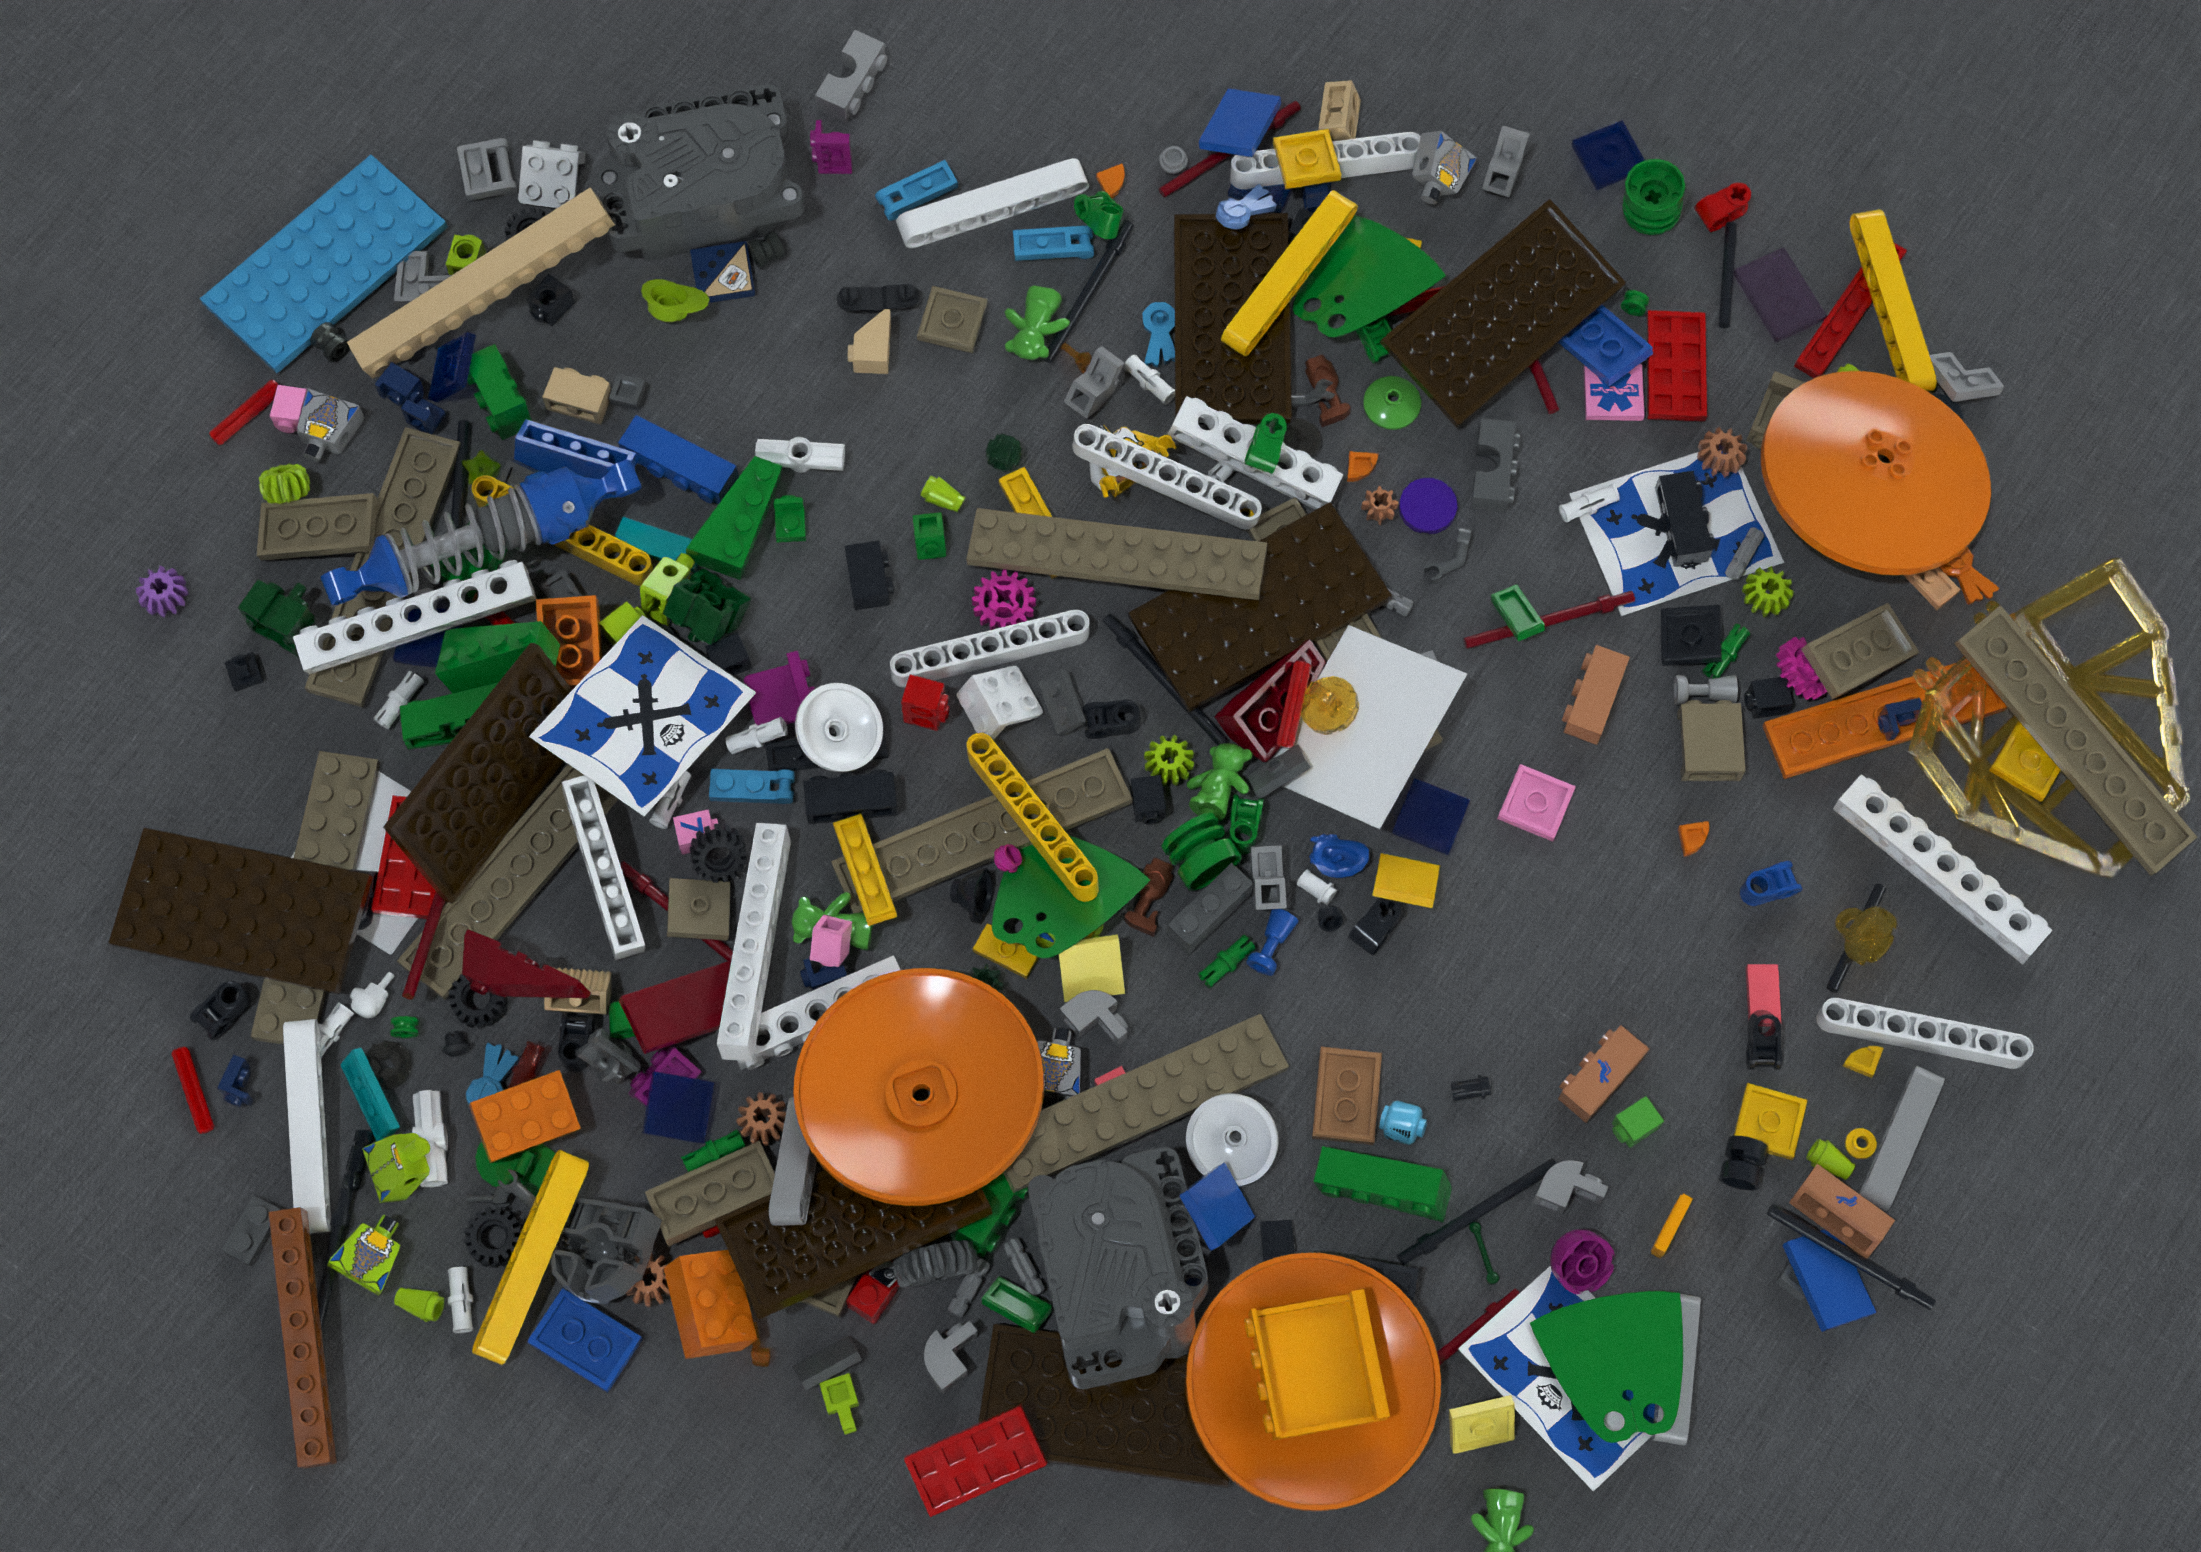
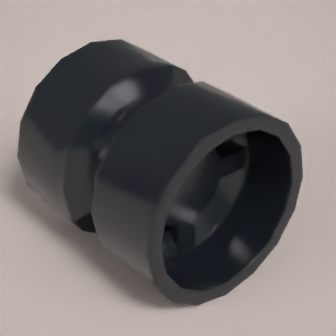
M1729 1136L1724 1154L1728 1160L1722 1163L1719 1181L1736 1189L1758 1190L1762 1177V1170L1759 1166L1765 1163L1768 1150L1767 1144L1746 1136Z

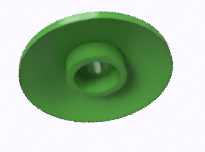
M1387 376L1377 379L1367 388L1363 406L1367 417L1375 425L1384 429L1397 430L1405 428L1415 421L1420 412L1421 398L1416 387L1408 380L1397 376ZM1395 396L1398 400L1390 401L1388 397Z

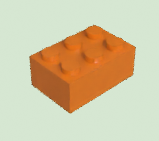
M596 595L536 599L537 621H541L560 643L555 668L573 690L602 659L599 601Z
M560 1070L478 1099L469 1104L490 1163L581 1129Z
M728 1250L679 1256L664 1267L685 1359L742 1351L758 1340L746 1290Z

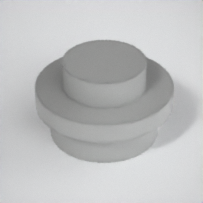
M1177 146L1166 148L1159 158L1160 167L1169 174L1182 172L1186 168L1188 161L1186 153Z

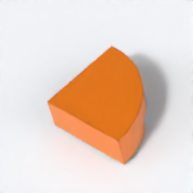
M1122 163L1096 173V178L1102 190L1107 192L1112 199L1117 196L1123 186L1125 177Z
M1349 451L1347 482L1359 481L1367 477L1377 464L1378 453Z
M1709 821L1679 825L1678 833L1684 857L1694 854L1703 846L1709 833Z

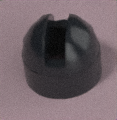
M1328 905V907H1322L1318 911L1317 920L1323 931H1335L1342 926L1343 918L1336 906ZM1330 916L1333 917V919H1330V920L1327 921V918H1328V917H1330Z

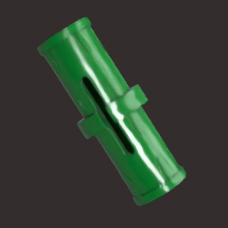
M1736 623L1733 625L1732 630L1722 643V662L1708 663L1702 670L1706 677L1710 679L1711 675H1713V678H1719L1730 662H1734L1737 659V652L1750 636L1747 628L1743 626L1740 631V624Z
M1241 935L1227 950H1221L1217 953V958L1198 973V977L1202 982L1206 979L1204 984L1208 988H1212L1227 972L1232 973L1236 970V965L1256 949L1252 941L1247 944V940H1249L1247 936Z
M736 1129L713 1142L711 1140L705 1142V1146L682 1156L681 1159L687 1171L690 1172L746 1146L739 1131Z

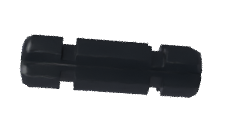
M358 1129L355 1132L353 1139L355 1145L351 1147L345 1169L347 1174H344L341 1183L343 1188L357 1191L360 1187L362 1180L360 1175H363L367 1162L363 1148L370 1145L373 1140V1134L367 1130Z

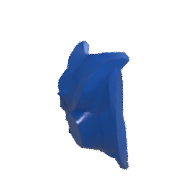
M1322 834L1310 838V841L1315 843L1313 852L1309 855L1310 863L1328 877L1343 878L1352 876L1363 870L1369 861V849L1365 844L1358 841L1340 840L1335 834Z

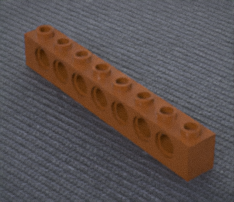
M301 1207L269 1212L297 1466L298 1468L307 1469L337 1464L308 1212Z

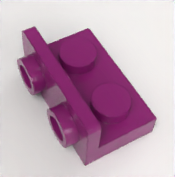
M816 120L815 130H810V147H812V162H817L818 174H852L853 163L850 134L840 132L823 133L822 120Z
M674 1047L659 1049L650 1059L652 1065L645 1073L641 1071L631 1081L630 1086L632 1088L628 1092L629 1096L636 1098L659 1119L666 1115L702 1072Z

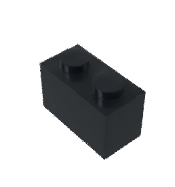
M879 540L845 545L855 611L890 605L889 595L894 594L892 577H885L884 568L890 567L887 550H881Z

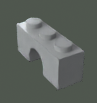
M854 30L842 50L843 66L853 70L854 73L846 78H838L828 73L815 94L817 110L847 123L851 114L855 115L858 112L862 96L865 92L868 93L871 90L874 76L878 70H883L887 62L885 43L857 30Z

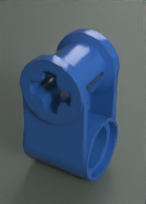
M1783 861L1751 873L1740 888V897L1743 902L1750 906H1758L1777 899H1785L1801 892L1803 888L1801 884H1797L1791 870L1793 867L1792 862ZM1750 884L1760 886L1763 893L1754 892Z

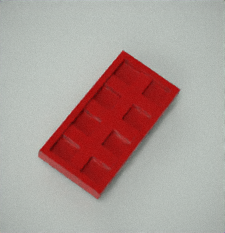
M1648 310L1646 315L1647 343L1653 347V354L1647 358V419L1705 421L1707 418L1705 312Z
M392 795L388 820L406 799L405 796ZM386 832L371 910L374 914L427 919L436 891Z
M1021 1404L904 1457L906 1466L930 1517L1042 1468L1048 1463Z

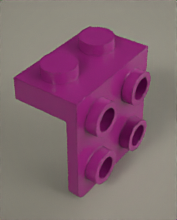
M798 651L786 653L788 665L745 676L744 684L756 692L749 700L755 724L761 725L779 717L783 718L786 725L794 723L800 704L809 693L815 690L814 686L808 687L806 678L811 676L806 659L800 660Z

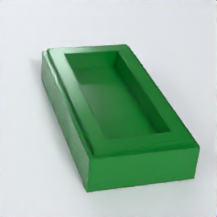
M1518 584L1491 594V602L1518 642L1545 631V624Z
M1000 1276L983 1295L981 1302L984 1306L1034 1334L1052 1311V1305Z

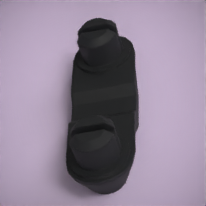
M911 283L885 285L883 287H843L837 295V304L841 309L869 313L882 312L884 309H890L891 311L898 308H909L914 306L919 300V292Z

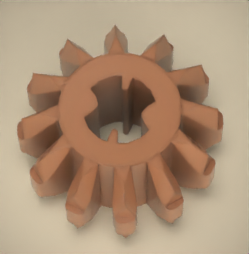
M1720 426L1716 428L1715 433L1708 431L1704 439L1700 440L1698 444L1700 451L1697 454V460L1704 461L1702 464L1703 470L1712 469V477L1718 471L1722 473L1724 478L1729 475L1730 471L1736 474L1740 469V465L1746 461L1747 445L1741 443L1742 435L1732 436V428L1728 429L1727 433H1723Z
M759 1092L757 1095L758 1101L754 1102L751 1097L746 1098L749 1107H739L738 1111L743 1116L739 1117L736 1121L738 1126L743 1127L740 1131L743 1137L751 1135L750 1141L752 1144L762 1138L764 1146L769 1145L768 1137L772 1136L775 1141L781 1139L777 1131L783 1132L786 1112L783 1110L786 1105L784 1101L776 1103L775 1094L769 1095L767 1100H765L763 1093ZM758 1116L768 1117L769 1121L764 1124L763 1121L758 1120Z
M651 1253L643 1278L647 1279V1274H653L656 1281L651 1280L652 1285L646 1286L644 1281L641 1280L636 1282L626 1293L627 1296L634 1294L633 1302L635 1304H639L643 1298L646 1307H651L652 1298H656L659 1304H663L664 1300L661 1294L670 1295L664 1267L667 1266L664 1265L666 1260L664 1256L660 1255L654 1262V1256ZM635 1256L636 1263H639L640 1258Z

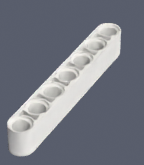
M1403 132L1332 141L1342 174L1341 178L1413 169L1421 136L1414 132ZM1275 150L1256 151L1253 157L1235 155L1231 161V185L1238 190H1251L1257 184H1260L1262 188L1283 186L1284 182Z
M1072 158L904 212L897 217L896 223L907 248H917L1077 196L1089 188V183L1079 160Z
M1082 424L1075 430L1072 448L1078 457L1240 529H1251L1258 523L1262 506L1256 497L1094 425ZM1087 437L1094 443L1086 446L1081 444L1079 439ZM1115 449L1120 453V456L1110 457L1106 451ZM1142 461L1147 467L1137 469L1132 463ZM1161 473H1169L1174 479L1164 481L1159 475ZM1193 484L1198 486L1201 491L1192 493L1188 491L1186 486ZM1221 496L1226 499L1227 503L1219 505L1215 503L1213 498ZM1248 508L1253 511L1254 515L1246 517L1242 515L1240 510Z
M1070 610L895 654L890 661L891 678L897 686L906 687L910 674L935 681L1077 646L1084 643L1089 637V618L1081 610ZM1072 624H1080L1083 626V629L1073 631L1069 627ZM1044 631H1052L1055 635L1051 638H1044L1040 634ZM1015 638H1023L1026 640V642L1022 645H1015L1012 643L1013 639ZM987 645H994L997 647V650L986 652L983 648ZM958 652H965L969 655L965 659L954 657ZM930 659H937L938 661H940V663L934 667H930L925 664ZM901 666L911 668L906 674L897 672V669Z
M1841 998L1828 999L1816 1016L1819 1027L1829 1033L2010 1069L2021 1067L2032 1056L2034 1051L2031 1040L2022 1034ZM1826 1010L1836 1011L1840 1020L1830 1019ZM1857 1016L1866 1017L1870 1022V1026H1862L1858 1022ZM1887 1022L1896 1023L1900 1028V1032H1892ZM1918 1028L1927 1029L1931 1038L1925 1039L1920 1036ZM1949 1034L1957 1035L1961 1040V1045L1953 1044L1949 1039ZM1979 1040L1987 1041L1991 1045L1992 1051L1984 1050L1980 1046ZM2010 1046L2018 1047L2022 1052V1057L2014 1056L2010 1051Z
M317 1019L284 1022L283 1036L293 1208L301 1207L308 1212L310 1234L330 1232L331 1210L319 1024Z

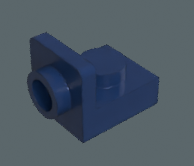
M407 399L401 407L407 424L429 434L434 433L446 415L443 409L425 399H421L417 404Z
M1916 698L1884 706L1878 716V727L1881 733H1885L1887 741L1894 740L1899 733L1898 724L1903 726L1916 721L1923 710L1921 699Z
M809 958L803 960L805 969L800 970L805 988L811 986L812 991L847 976L844 965L839 967L824 966L818 973L814 974Z
M234 1054L217 1089L224 1096L223 1100L237 1107H240L242 1103L251 1106L254 1100L248 1093L240 1091V1088H244L249 1081L251 1075L250 1065L244 1058Z

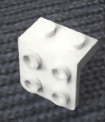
M533 140V145L523 146L518 194L519 202L522 204L559 208L576 197L579 164L585 163L586 152L577 151L578 146L561 144L560 148L550 147V142Z
M1017 666L972 675L956 694L975 731L989 735L993 741L1006 726L1039 718L1043 713L1039 702Z

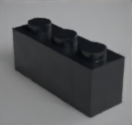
M1694 471L1659 476L1655 491L1673 566L1678 567L1708 562L1712 551L1715 550V539L1713 534L1708 532L1707 528L1709 523L1708 510L1706 507H1702L1701 482L1699 480L1696 481Z
M879 769L865 775L850 772L841 774L840 777L836 778L814 776L810 780L803 781L808 825L837 822L858 814H862L863 819L898 816L893 772Z

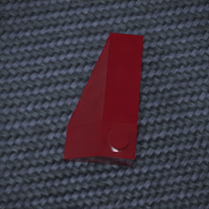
M1307 639L1297 649L1285 656L1233 697L1214 716L1233 742L1244 749H1249L1252 755L1262 762H1267L1280 748L1276 742L1294 663L1296 661H1303L1311 665L1305 696L1312 691L1326 663L1310 639Z
M468 929L464 934L462 975L471 983L469 987L481 995H486L489 992L502 997L589 998L591 994L580 980L546 964L540 968V965L528 958L526 954L518 951L516 956H514L511 952L501 947L502 943Z

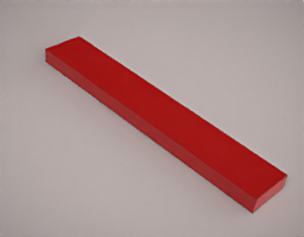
M1894 243L1899 261H1901L1907 250ZM1862 266L1794 364L1795 368L1812 378L1820 377L1824 374L1873 302Z

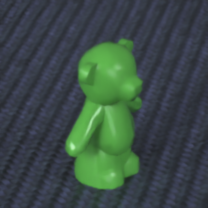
M1035 285L1029 287L1025 300L1024 318L1014 309L1007 308L1005 310L1006 318L1019 330L1013 340L1006 342V351L1014 352L1015 355L1026 360H1035L1038 357L1047 358L1049 356V350L1044 345V336L1061 331L1070 324L1067 318H1060L1050 322L1051 317L1062 303L1061 295L1052 288Z
M1222 743L1212 747L1209 753L1212 756L1213 769L1207 770L1187 782L1189 789H1196L1201 786V790L1189 802V807L1198 816L1214 813L1218 820H1222L1227 813L1228 801L1231 796V785L1240 794H1247L1249 791L1248 785L1237 773L1243 768L1244 763L1252 758V752L1249 749H1242L1239 745L1233 743Z
M848 892L838 896L825 911L812 905L810 899L803 896L800 898L799 906L792 916L793 940L797 944L802 943L806 938H812L813 927L823 915L852 921L850 945L868 951L873 925L868 926L864 913L861 912L839 914L840 910L851 899V895Z
M1486 1489L1483 1491V1498L1486 1501L1488 1511L1485 1519L1478 1513L1473 1514L1471 1517L1474 1527L1489 1542L1483 1552H1515L1513 1547L1524 1542L1534 1532V1528L1531 1525H1524L1517 1530L1524 1502V1494L1506 1489Z

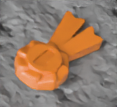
M1967 547L1960 555L1939 568L1947 576L1958 579L1965 600L1970 605L1974 601H1981L1983 599L1982 594L1987 599H1991L1993 592H1997L1999 587L1972 567L1973 554Z

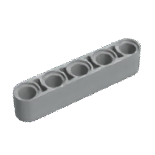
M1917 1065L1913 1068L1859 1193L1876 1207L1888 1212L1896 1197L1945 1078Z
M794 1097L789 1098L769 1203V1218L772 1226L805 1225L814 1182L817 1159L808 1147L800 1129L795 1111Z
M1680 1294L1683 1325V1373L1679 1407L1672 1428L1665 1433L1652 1435V1440L1685 1446L1690 1425L1701 1298ZM1655 1404L1653 1423H1658L1663 1419L1664 1411L1659 1405Z

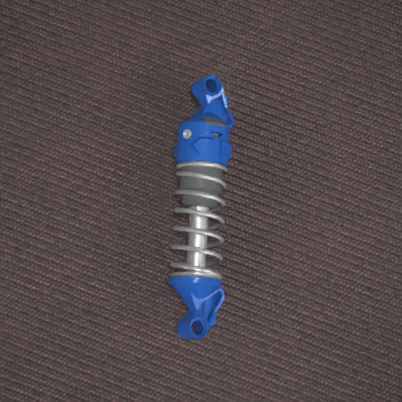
M624 460L606 469L607 474L602 479L583 477L567 467H562L549 473L542 470L525 477L524 482L515 485L514 488L509 487V494L494 500L488 495V505L476 509L475 513L471 505L466 504L465 508L470 520L469 525L457 529L450 514L445 511L444 518L449 532L435 537L428 521L423 520L422 525L427 541L416 545L413 544L407 530L402 528L400 533L405 549L400 551L390 534L386 533L385 535L375 538L368 560L358 571H347L345 567L329 571L320 577L331 605L335 606L348 602L357 597V594L362 591L390 592L399 598L405 597L412 592L415 593L419 587L417 569H421L431 583L438 584L441 576L439 565L441 560L449 572L455 576H460L462 572V552L472 565L481 568L484 561L482 545L495 558L502 560L505 555V549L512 550L515 548L523 552L526 544L534 542L537 545L544 543L553 545L567 540L570 533L589 527L594 509L604 499L628 496L642 488L631 460ZM477 547L478 562L469 552L470 549ZM455 555L457 570L454 569L447 558ZM434 565L435 578L430 574L426 566ZM409 572L412 573L413 586H412V583H411V580H410V577H409V574H408Z

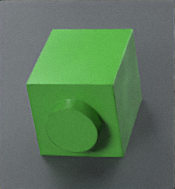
M1647 1096L1615 1116L1612 1122L1614 1126L1612 1130L1621 1143L1625 1142L1631 1148L1659 1130L1664 1120Z

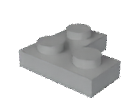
M412 252L408 256L409 260L407 262L403 260L397 265L394 294L396 307L405 306L452 275L428 276L430 258L428 252Z
M1952 352L1930 355L1936 381L1952 402L2000 395L2004 388V385L1989 367L1966 371Z

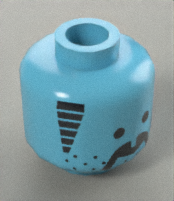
M1396 1100L1390 1106L1386 1105L1384 1107L1379 1129L1383 1130L1386 1139L1410 1145L1415 1142L1417 1136H1424L1427 1119L1422 1118L1421 1107Z

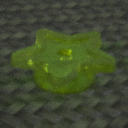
M480 450L474 459L462 461V465L469 471L468 483L470 485L480 476L488 475L493 477L492 473L500 467V464L493 462L485 455L483 450ZM479 467L483 468L482 472L478 470Z

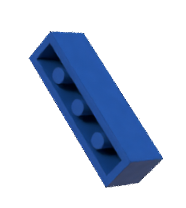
M635 415L618 442L619 448L636 453L635 465L638 463L646 467L652 475L658 478L664 476L672 480V483L681 490L686 491L689 489L697 493L698 497L707 503L715 502L719 504L739 478L736 465Z
M525 419L515 437L514 459L536 470H543L546 473L567 467L583 477L602 479L607 474L606 469L624 460H631L635 469L636 453Z

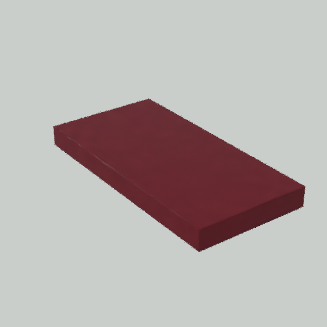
M730 961L620 997L619 1003L644 1054L720 1028L731 966Z

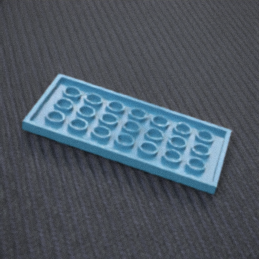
M369 155L203 295L200 300L228 329L274 372L278 373L311 345L310 337L317 327L325 322H331L333 325L336 324L397 271V265L403 260L407 262L409 260L408 256L412 252L421 251L447 229L448 226L446 221L374 156Z

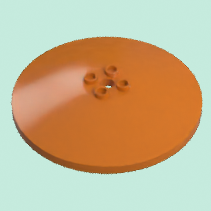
M1842 371L1816 377L1803 383L1783 399L1768 422L1761 445L1762 475L1766 489L1777 511L1791 529L1811 547L1836 562L1851 568L1881 575H1911L1938 568L1960 555L1970 545L1986 519L1991 498V481L1987 462L1979 443L1963 420L1951 408L1926 390L1902 379L1866 371ZM1877 455L1886 456L1890 463L1882 462Z
M913 968L880 975L851 989L833 1003L818 1019L808 1034L797 1061L794 1076V1105L800 1129L812 1154L821 1166L841 1184L860 1195L888 1204L903 1206L940 1204L973 1193L1002 1174L1023 1151L1033 1134L1042 1109L1044 1097L1043 1063L1038 1043L1023 1015L1014 1004L990 985L971 976L945 969ZM924 1088L930 1091V1096L924 1101H917L913 1098L914 1093L919 1089Z
M1297 1253L1259 1263L1233 1279L1219 1292L1197 1325L1188 1351L1185 1387L1190 1417L1196 1433L1209 1456L1226 1476L1239 1487L1268 1503L1300 1511H1329L1350 1507L1378 1495L1398 1481L1410 1469L1426 1446L1436 1422L1441 1397V1373L1435 1343L1429 1328L1412 1301L1399 1287L1379 1272L1357 1261L1326 1253ZM1364 1289L1390 1417L1378 1422L1273 1440L1272 1434L1266 1433L1263 1414H1267L1265 1401L1259 1400L1257 1382H1260L1261 1378L1259 1369H1254L1252 1365L1251 1350H1255L1253 1337H1247L1244 1319L1249 1318L1248 1313L1253 1308H1256L1257 1311L1347 1295L1351 1291Z

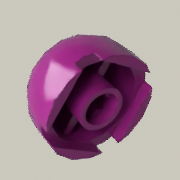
M1572 1230L1557 1239L1552 1247L1550 1255L1551 1271L1566 1290L1574 1294H1580L1579 1292L1586 1290L1591 1293L1603 1286L1613 1273L1614 1265L1611 1262L1614 1250L1603 1237L1590 1230Z

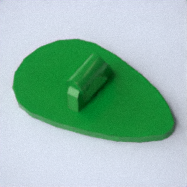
M481 1142L475 1156L476 1168L482 1179L495 1188L500 1186L498 1180L502 1181L505 1185L511 1184L514 1178L508 1169L513 1170L520 1177L521 1184L536 1197L555 1153L544 1144L490 1163Z

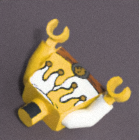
M1104 424L1097 426L1100 429L1110 432ZM1121 427L1113 433L1150 451L1158 452L1166 458L1169 456L1168 448H1177L1170 435H1163L1158 438L1136 430L1131 431L1127 427ZM1115 449L1106 451L1110 457L1120 456V453ZM1142 461L1132 463L1137 469L1147 467ZM1089 462L1091 482L1102 491L1104 498L1109 497V490L1114 497H1117L1136 483Z

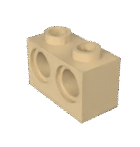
M1352 80L1325 82L1318 129H1329L1332 141L1356 139L1361 99Z

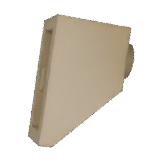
M884 309L854 334V344H848V362H853L854 373L888 374L891 336L890 309Z

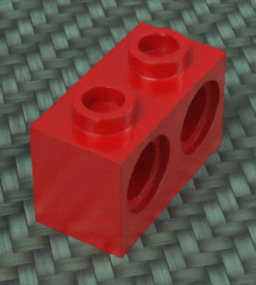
M910 674L901 700L904 723L938 731L940 723H946L950 706L947 705L949 695L945 694L944 683Z

